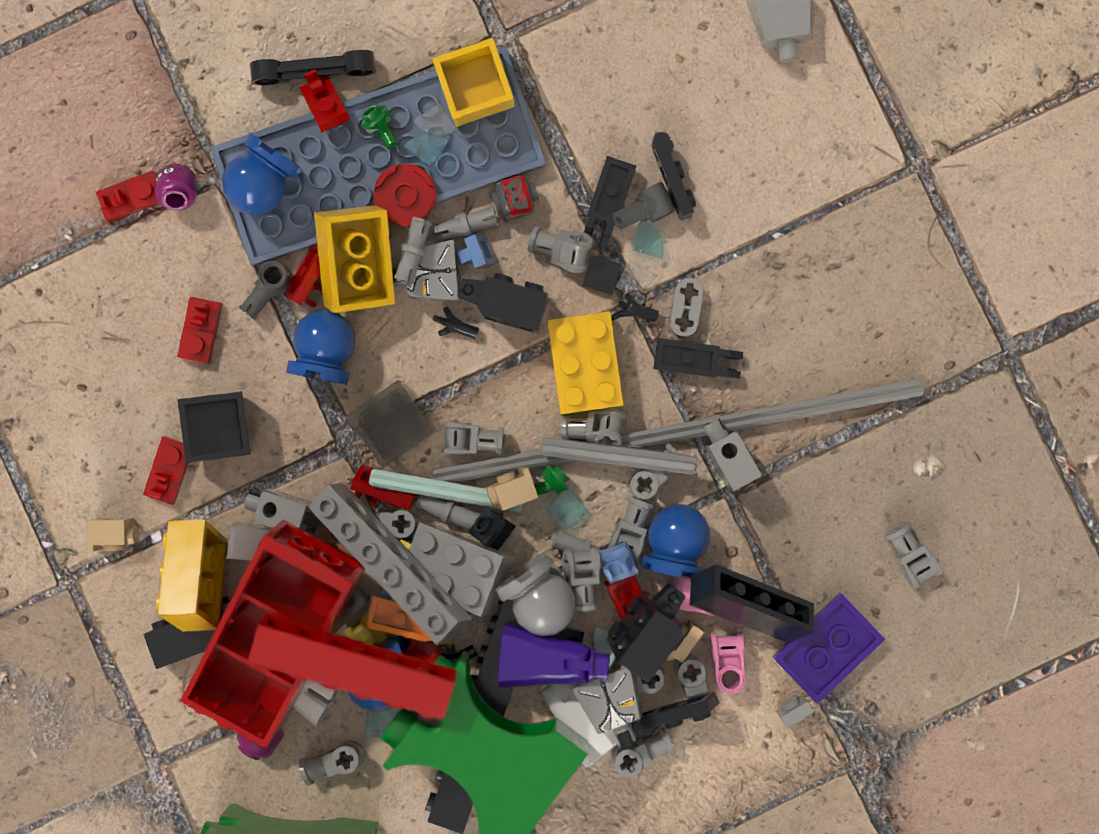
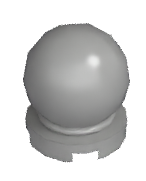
M545 553L527 562L524 565L527 571L515 579L511 574L495 589L501 601L513 600V614L518 624L530 633L540 636L557 634L566 628L575 613L576 602L570 584L560 575L549 573V568L554 562Z

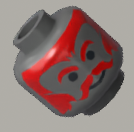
M522 175L497 182L496 190L491 191L498 215L503 214L507 220L532 214L534 202L539 201L535 183L528 184L527 179Z

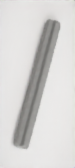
M549 437L543 438L541 443V454L543 456L691 475L695 474L697 468V457Z

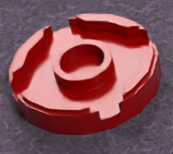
M392 165L382 172L375 183V206L387 210V219L393 225L410 227L412 217L426 220L435 208L437 199L435 184L428 173L417 165Z

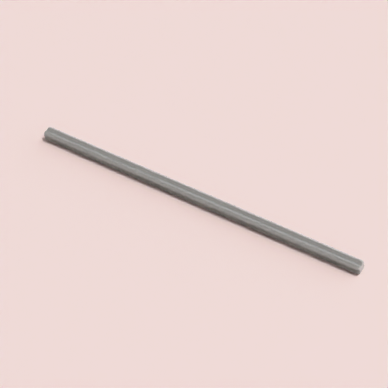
M916 379L621 435L622 445L620 447L639 449L708 436L703 427L719 418L727 432L918 397L924 394L922 381ZM541 450L435 469L433 470V479L457 483L515 472L521 467L532 469L574 461V459L543 456Z

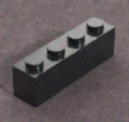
M717 564L691 576L690 606L787 643L814 633V603Z
M228 596L222 597L220 621L230 603ZM165 619L152 623L153 629L143 635L155 668L159 669L205 652L216 630L183 632Z

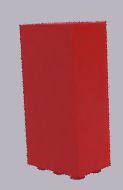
M284 519L281 520L263 536L180 702L186 704L188 708H193L195 710L194 713L204 714L215 720L220 727L226 730H233L244 736L249 743L255 742L258 746L266 748L284 725L307 680H296L287 673L277 670L265 671L258 668L256 664L248 662L257 627L264 613L332 633L366 569L357 559Z

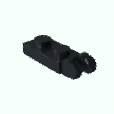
M658 132L653 136L654 140H652L653 144H651L652 150H654L653 154L671 200L677 209L678 218L683 221L692 217L696 201L690 189L685 190L681 179L685 178V174L680 161H674L671 153L674 144L670 140L671 137L666 132Z
M609 156L606 157L587 214L589 218L584 233L592 237L595 220L607 223L605 232L602 233L600 239V247L607 249L613 228L616 226L613 220V213L623 208L637 167Z
M657 338L653 370L713 378L721 376L740 379L741 371L731 368L721 369L717 368L718 357L739 360L743 359V352L720 349V346Z
M711 692L643 712V716L640 719L631 723L632 729L636 736L643 737L651 735L655 729L665 725L666 729H671L683 724L685 719L693 718L694 722L701 721L712 715L711 711L720 702L717 694Z

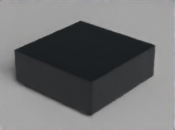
M592 255L583 286L612 295L622 264Z

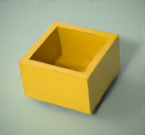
M493 38L432 58L455 127L515 107L514 98Z

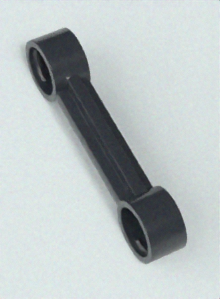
M352 50L343 53L341 56L291 61L274 59L252 61L250 63L251 83L259 86L276 85L282 83L283 80L305 78L304 74L314 69L319 77L343 74L353 77L371 75L376 72L374 52L370 50Z

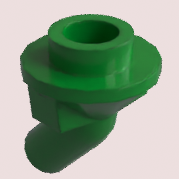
M385 105L369 107L362 115L363 121L361 126L369 134L378 131L386 148L393 149L398 145V142L387 124L392 120L390 112Z
M548 465L541 474L545 481L534 484L537 495L547 494L552 490L559 495L569 488L566 485L569 478L558 466L552 469Z

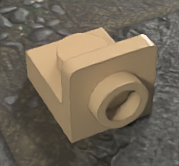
M691 620L686 625L681 624L684 637L668 656L667 660L670 662L676 658L683 663L703 635L704 631Z

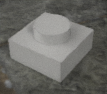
M804 696L788 698L781 703V709L776 711L786 728L814 713Z

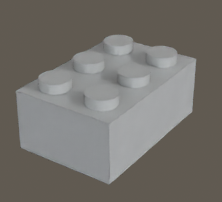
M419 522L409 549L410 554L463 610L480 617L494 615L500 599L495 589L508 578L515 559L514 556L492 547H486L475 540L433 523Z

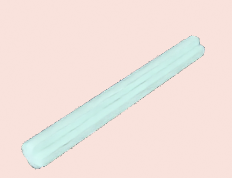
M373 469L370 473L369 484L373 487L498 508L497 504L491 505L485 488ZM523 504L506 510L520 512Z

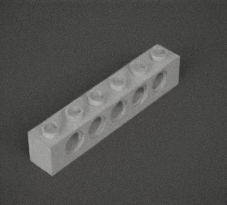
M328 484L309 505L308 508L436 645L451 642L472 619L345 484Z

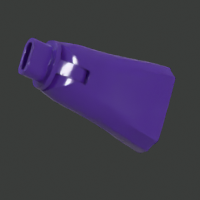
M506 623L501 636L498 686L500 688L536 685H572L588 683V681L592 683L594 679L608 680L610 654L596 653V648L591 649V647L581 643L552 636L532 634L523 627Z

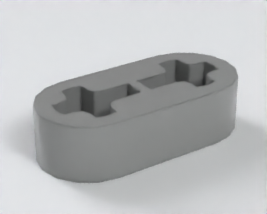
M685 278L681 280L674 291L669 324L672 333L678 337L692 335L697 330L699 324L703 287L696 279ZM687 284H691L692 290L697 291V296L691 297L689 306L684 305L685 295L680 294V289H685ZM683 310H688L687 320L692 322V327H687L685 332L680 331V326L675 324V320L682 318Z

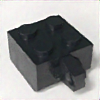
M495 273L494 278L486 276L485 281L463 278L458 292L459 298L478 306L485 320L536 334L540 332L549 300L548 293L544 292V286L527 281L524 286L514 284L512 277Z
M667 583L655 596L643 590L639 597L635 596L630 601L627 613L620 622L616 621L608 632L606 640L618 663L648 683L684 637L683 629L675 618L686 597L681 590L670 583Z

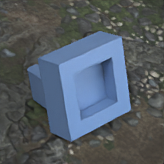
M474 234L465 238L467 248L456 253L460 265L473 263L475 268H487L496 264L487 237L483 234Z
M627 541L599 552L600 565L610 584L639 573V566Z

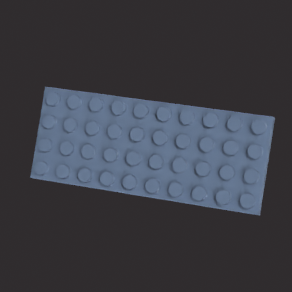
M506 46L497 48L514 98L515 107L455 127L437 72L434 70L342 102L350 120L321 133L312 113L252 133L303 170L296 180L290 176L287 179L285 178V193L281 202L271 212L255 216L239 212L231 206L250 265L254 267L315 245L317 243L314 213L375 205V183L382 172L392 165L413 164L425 170L435 184L437 193L436 204L496 184L501 180L545 167L546 162ZM385 105L390 112L392 120L387 124L398 142V145L393 149L386 148L378 131L369 134L361 126L363 121L362 115L369 107ZM247 135L210 147L221 178L226 165L235 156L247 153L246 150L249 147L242 143Z

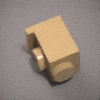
M518 468L519 475L515 476L513 471L496 477L497 483L486 488L491 505L497 504L498 509L503 511L537 499L538 495L529 468Z
M95 518L86 520L87 552L101 550L103 545L104 551L123 550V545L136 544L138 529L136 525H133V518Z

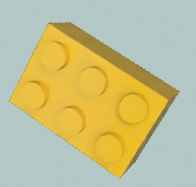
M373 205L314 213L324 307L333 313L395 304L387 210Z
M610 311L547 320L560 414L623 406Z
M205 519L168 521L167 532L163 536L165 555L164 563H161L159 569L161 590L156 598V609L159 616L183 632L216 630L220 623L228 539Z

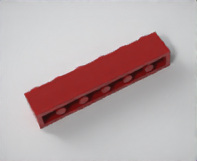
M264 613L258 624L248 662L256 664L258 668L265 671H281L296 680L304 681L308 679L315 681L330 690L342 689L349 691L360 699H376L385 702L391 708H407L417 711L419 715L430 719L436 717L444 719L457 674L456 669Z

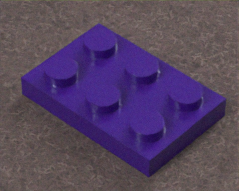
M839 592L814 616V633L786 643L772 657L818 704L870 655L885 638Z

